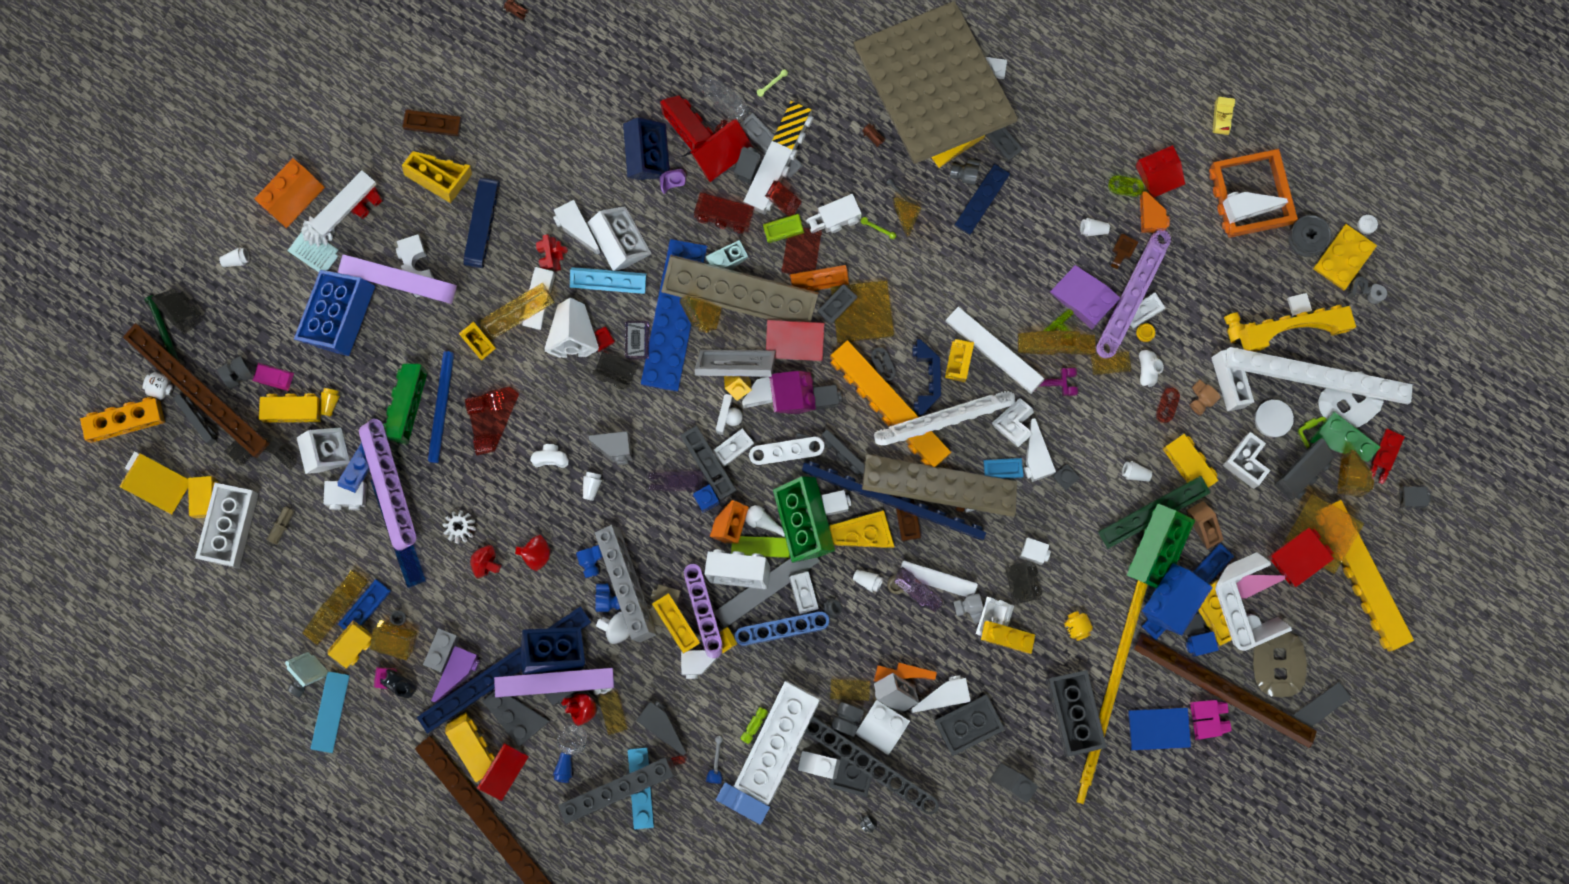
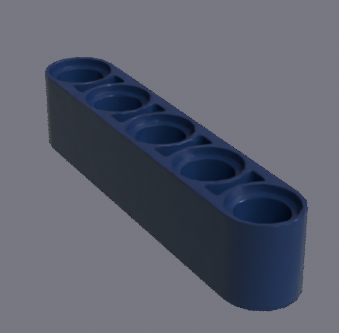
M482 177L479 179L464 253V266L484 268L483 260L486 259L488 247L486 245L490 239V224L493 223L495 213L493 209L498 198L497 188L500 187L499 180Z

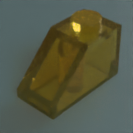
M689 296L680 298V304L692 326L697 327L698 331L704 333L717 329L721 307Z

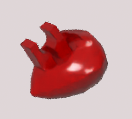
M538 535L533 537L525 546H516L515 554L522 556L530 569L538 571L549 561L550 548L546 539Z
M493 545L481 547L471 556V569L477 579L486 576L489 571L499 573L501 565L493 562L496 557Z
M576 693L572 698H564L561 702L562 706H567L565 712L571 713L572 720L577 726L592 720L597 712V706L593 698L584 693Z

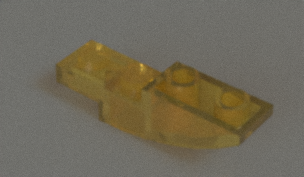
M1078 331L1019 333L1018 353L1094 355L1096 353L1095 335L1080 334Z

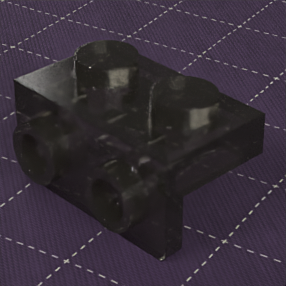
M604 350L592 375L597 376L596 378L602 382L608 381L613 383L618 389H627L631 386L639 365Z
M1023 562L1005 567L1013 605L1041 600L1042 589L1038 584V570L1034 562Z

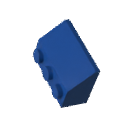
M1172 564L1142 612L1151 623L1182 636L1212 590V586L1190 570Z

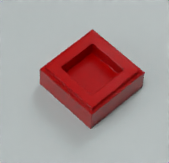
M606 326L594 332L599 347L598 352L615 343Z

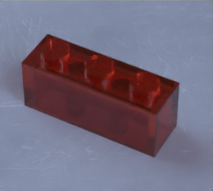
M700 192L694 211V218H697V221L703 224L712 222L718 228L725 229L730 227L733 228L734 232L743 234L744 232L749 233L755 208Z

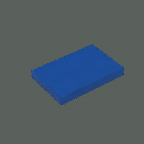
M1188 708L1128 711L1131 751L1191 747Z

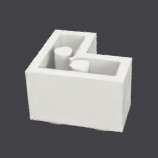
M1249 432L1223 466L1250 487L1256 488L1270 472L1268 468L1255 459L1266 443Z

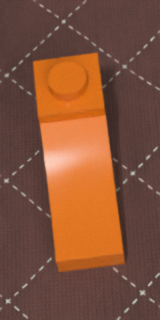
M898 663L896 670L877 666L873 682H878L892 673L904 680L927 679L934 681L937 672L903 663Z

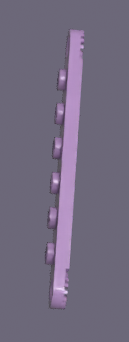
M1158 230L1152 234L1097 344V353L1102 358H1110L1116 354L1170 245L1171 237L1167 231ZM1158 235L1164 238V244L1158 243ZM1105 343L1108 344L1110 347L1109 353L1104 352L1105 350H1103Z

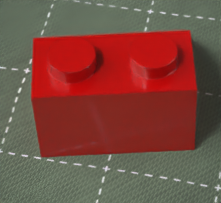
M1173 145L1139 159L1136 164V169L1148 193L1153 198L1185 185L1182 164Z

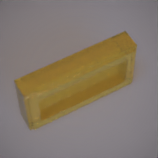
M1129 352L1116 353L1110 358H1102L1099 355L1090 357L1093 375L1131 371Z
M831 679L830 699L869 701L870 681Z
M614 692L598 697L608 735L627 730L618 693Z

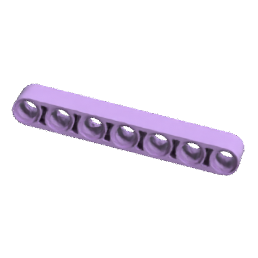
M343 254L337 272L450 304L453 302L457 285Z
M371 419L360 427L359 435L391 543L395 549L404 550L416 542L415 530L384 426L380 420Z

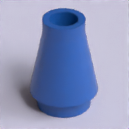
M560 753L553 773L554 781L561 783L570 782V778H572V754Z

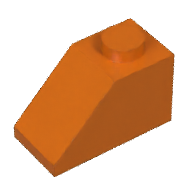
M1142 192L1140 196L1141 233H1154L1158 230H1166L1170 225V218L1166 215V209L1149 193Z
M732 500L715 518L710 537L723 543L738 544L749 507Z

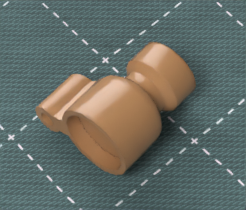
M1199 380L1192 387L1198 400H1194L1190 407L1201 416L1206 411V407H1212L1221 396L1213 387Z

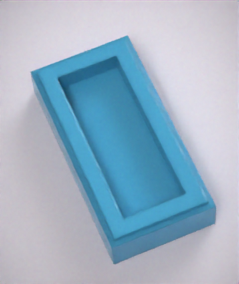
M1022 458L983 461L985 476L1001 479L1023 478Z

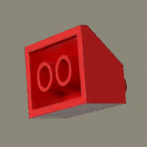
M678 95L660 101L662 114L691 150H694L714 135L709 127L705 128L703 126V120L699 114H694L690 108L692 107L686 99L683 100Z

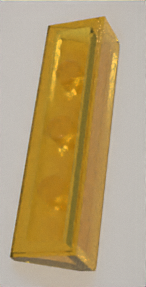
M541 283L481 319L480 327L493 340L552 305L555 301L544 283Z

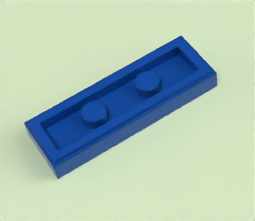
M375 579L338 625L345 630L354 620L360 626H363L391 591Z

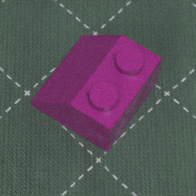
M792 371L772 374V377H769L774 412L802 414L816 410L811 372Z

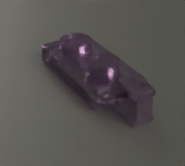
M904 567L898 570L894 583L921 606L926 605L933 612L942 606L943 601L938 595H934L910 571Z

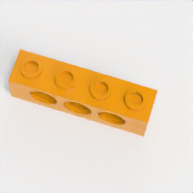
M147 397L142 399V402L123 404L124 407L106 408L105 412L88 413L86 417L80 418L84 439L89 443L163 424L165 419L161 402L154 397ZM141 410H144V411H145L144 416L141 417V418H138L139 412H140ZM126 415L125 421L120 423L121 416ZM107 420V425L101 428V423Z

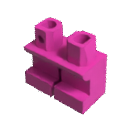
M1217 700L1190 702L1192 720L1211 718V720L1193 722L1195 740L1222 736V734L1231 731L1230 721L1220 722L1219 714L1228 713L1227 702H1217Z

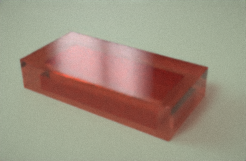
M775 180L765 195L767 199L787 216H793L802 202L784 185Z

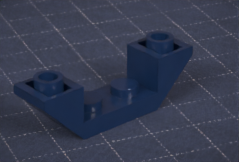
M917 339L916 345H912V356L916 357V362H931V364H928V375H932V382L928 384V391L932 396H918L917 401H914V413H918V417H922L941 397L940 357L921 339Z

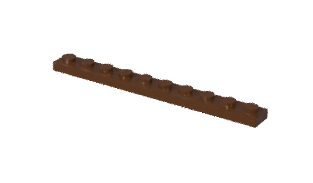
M135 323L123 336L129 344L253 457L258 458L270 444L140 325Z
M1143 633L1140 635L1133 650L1308 748L1312 746L1317 733L1316 730Z
M429 736L415 748L417 753L524 884H552L434 739Z

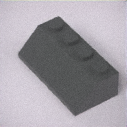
M1084 670L1047 679L1046 683L1065 757L1107 748L1088 671Z

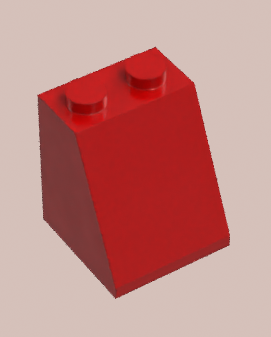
M1306 528L1267 556L1281 575L1285 576V580L1291 587L1299 586L1334 560L1332 557L1333 551L1327 544L1323 545L1319 540L1321 536L1315 529Z

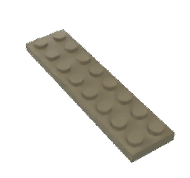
M671 254L661 290L662 293L768 320L811 322L818 297V292Z
M866 454L862 490L1011 517L1015 516L1017 481Z

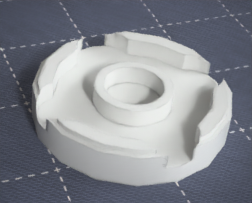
M1269 400L1257 408L1254 419L1257 429L1263 435L1277 438L1285 435L1291 429L1294 416L1286 403L1280 400Z

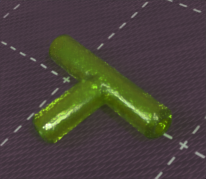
M1070 308L1067 309L1046 327L1042 334L1048 337L1058 328L1069 339L1073 333L1064 325V322L1074 312Z

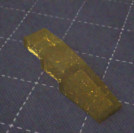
M351 570L343 583L334 590L327 602L321 605L302 634L318 645L356 600L369 581L356 570Z

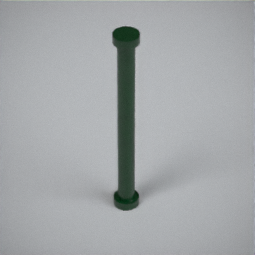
M156 296L146 297L144 299L145 303L150 307L167 351L180 362L156 304Z

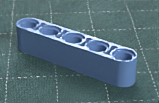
M815 612L742 627L736 631L735 639L739 645L748 646L822 631L828 627L829 617L824 612ZM818 616L825 618L826 624L824 626H817L815 624V619ZM797 621H805L807 627L804 630H798L796 628ZM785 624L788 631L785 634H779L776 630L778 625ZM760 628L768 630L769 634L766 638L758 636L757 632ZM747 632L750 636L749 640L741 642L738 639L739 634Z

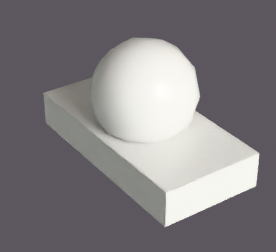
M724 395L716 426L717 434L724 435L726 423L730 426H737L743 420V414L739 409L730 408L733 400L732 395Z

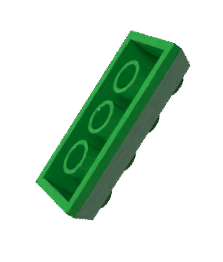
M402 364V368L398 369L396 376L398 379L397 386L393 387L391 394L393 398L392 404L388 406L386 412L388 419L383 424L388 441L409 444L428 374L421 364Z
M802 476L773 489L792 563L821 557L835 551L816 478Z
M1157 504L1152 512L1148 527L1144 531L1142 541L1137 547L1135 557L1129 565L1127 576L1157 588L1172 564H1177L1196 520L1176 510Z

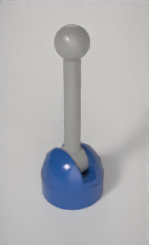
M719 735L715 738L717 744L714 769L710 770L706 777V782L722 784V774L717 769L720 744L723 741V737Z

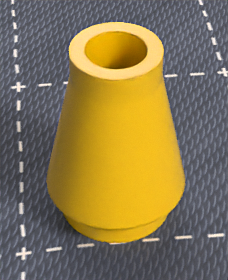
M324 388L323 392H321V415L332 417L340 397L338 390Z

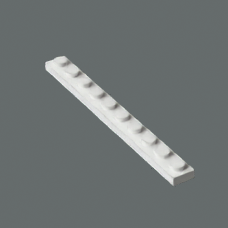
M1233 347L1227 349L1225 365L1227 368L1407 405L1411 403L1413 384Z

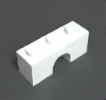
M417 234L397 241L398 248H396L398 258H402L404 265H401L402 270L434 279L430 269L424 271L415 270L416 261L427 256L420 236Z

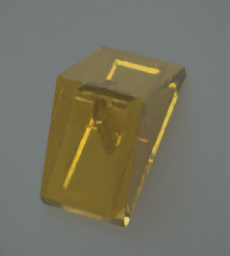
M898 197L893 198V206L904 233L908 237L919 217L921 207Z

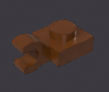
M1121 234L1112 251L1117 255L1111 267L1118 269L1123 258L1129 260L1138 241Z

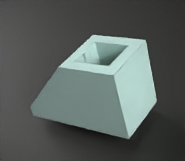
M740 240L707 255L706 262L713 266L733 270L747 259L748 255Z

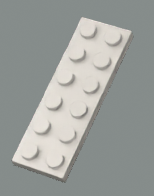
M788 681L784 682L734 785L735 788L766 805H770L821 701L820 698Z

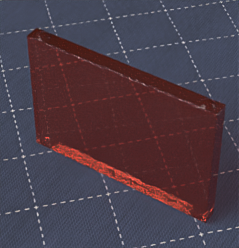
M803 227L804 233L787 238L783 266L781 268L782 273L796 274L816 270L822 230L811 233V228Z

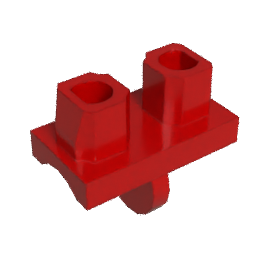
M374 187L350 212L364 219L369 214L368 209L365 207L369 201L375 207L382 202L377 189Z
M548 234L543 235V240L536 242L537 251L539 253L545 252L546 258L539 259V267L546 270L559 271L561 270L560 261L564 260L563 254L567 253L568 249L565 246H561V241H556L555 237H549Z

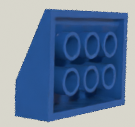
M320 270L294 340L333 353L349 356L375 286L360 277Z

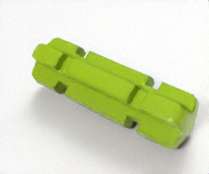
M762 707L758 708L756 716L752 718L746 728V733L744 732L741 736L743 742L747 744L751 742L753 734H756L763 722L762 720L766 718L767 710Z

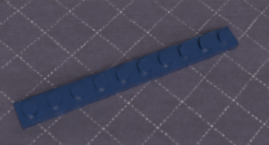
M814 462L804 463L802 467V472L980 541L984 540L987 533L983 531V527L972 524L971 527L964 524L965 521L960 518L954 517V519H950L942 511L936 510V512L928 510L929 507L918 503L916 506L911 504V500L908 498L899 497L898 499L889 494L862 490V485L856 483L855 478L847 475L843 478L838 476L837 471L827 468V471L822 470L820 465Z
M580 606L549 628L581 627L582 630L592 622ZM521 647L419 715L417 719L426 733L429 734L494 690V677L514 676L522 671Z

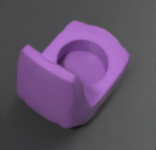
M683 169L666 171L660 176V187L663 194L670 188L683 186L686 182V174Z

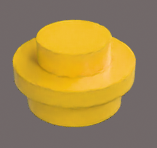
M1143 323L1136 330V336L1142 342H1150L1155 337V328L1151 324Z

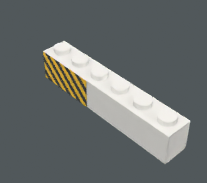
M790 101L743 201L746 207L764 215L767 210L770 211L774 204L772 199L775 193L778 194L782 187L780 182L783 177L788 175L790 170L788 165L791 160L794 161L798 153L796 148L799 143L802 144L806 135L804 131L806 127H810L814 117L812 116L811 109Z

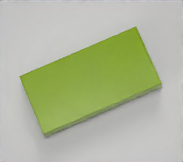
M799 214L763 224L768 243L804 233Z

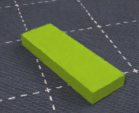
M740 536L738 544L732 543L731 554L733 552H742L746 556L761 554L764 557L789 558V550L785 538Z

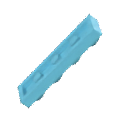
M571 267L570 288L645 294L647 273Z
M648 748L628 750L629 773L649 765ZM651 787L631 795L634 829L654 828Z

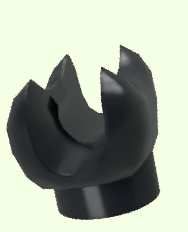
M386 670L387 678L380 679L382 685L399 697L411 698L417 690V685L394 670Z

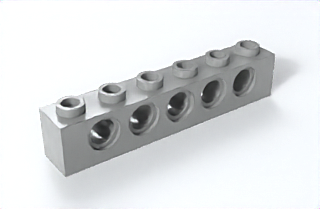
M610 525L595 532L631 640L643 642L656 636L657 633L621 529Z

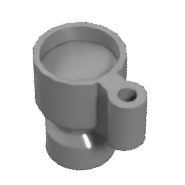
M979 593L967 596L965 601L958 600L953 602L957 617L968 612L975 624L980 622L983 604Z

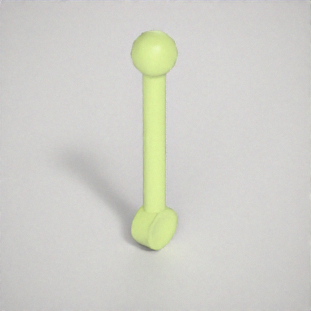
M785 69L782 70L781 74L777 76L773 81H771L767 86H765L763 89H758L757 95L760 97L763 96L764 92L768 90L772 85H774L778 80H780L782 77H786L788 75V71Z

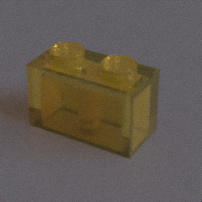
M380 620L373 629L370 649L407 661L413 652L417 631Z

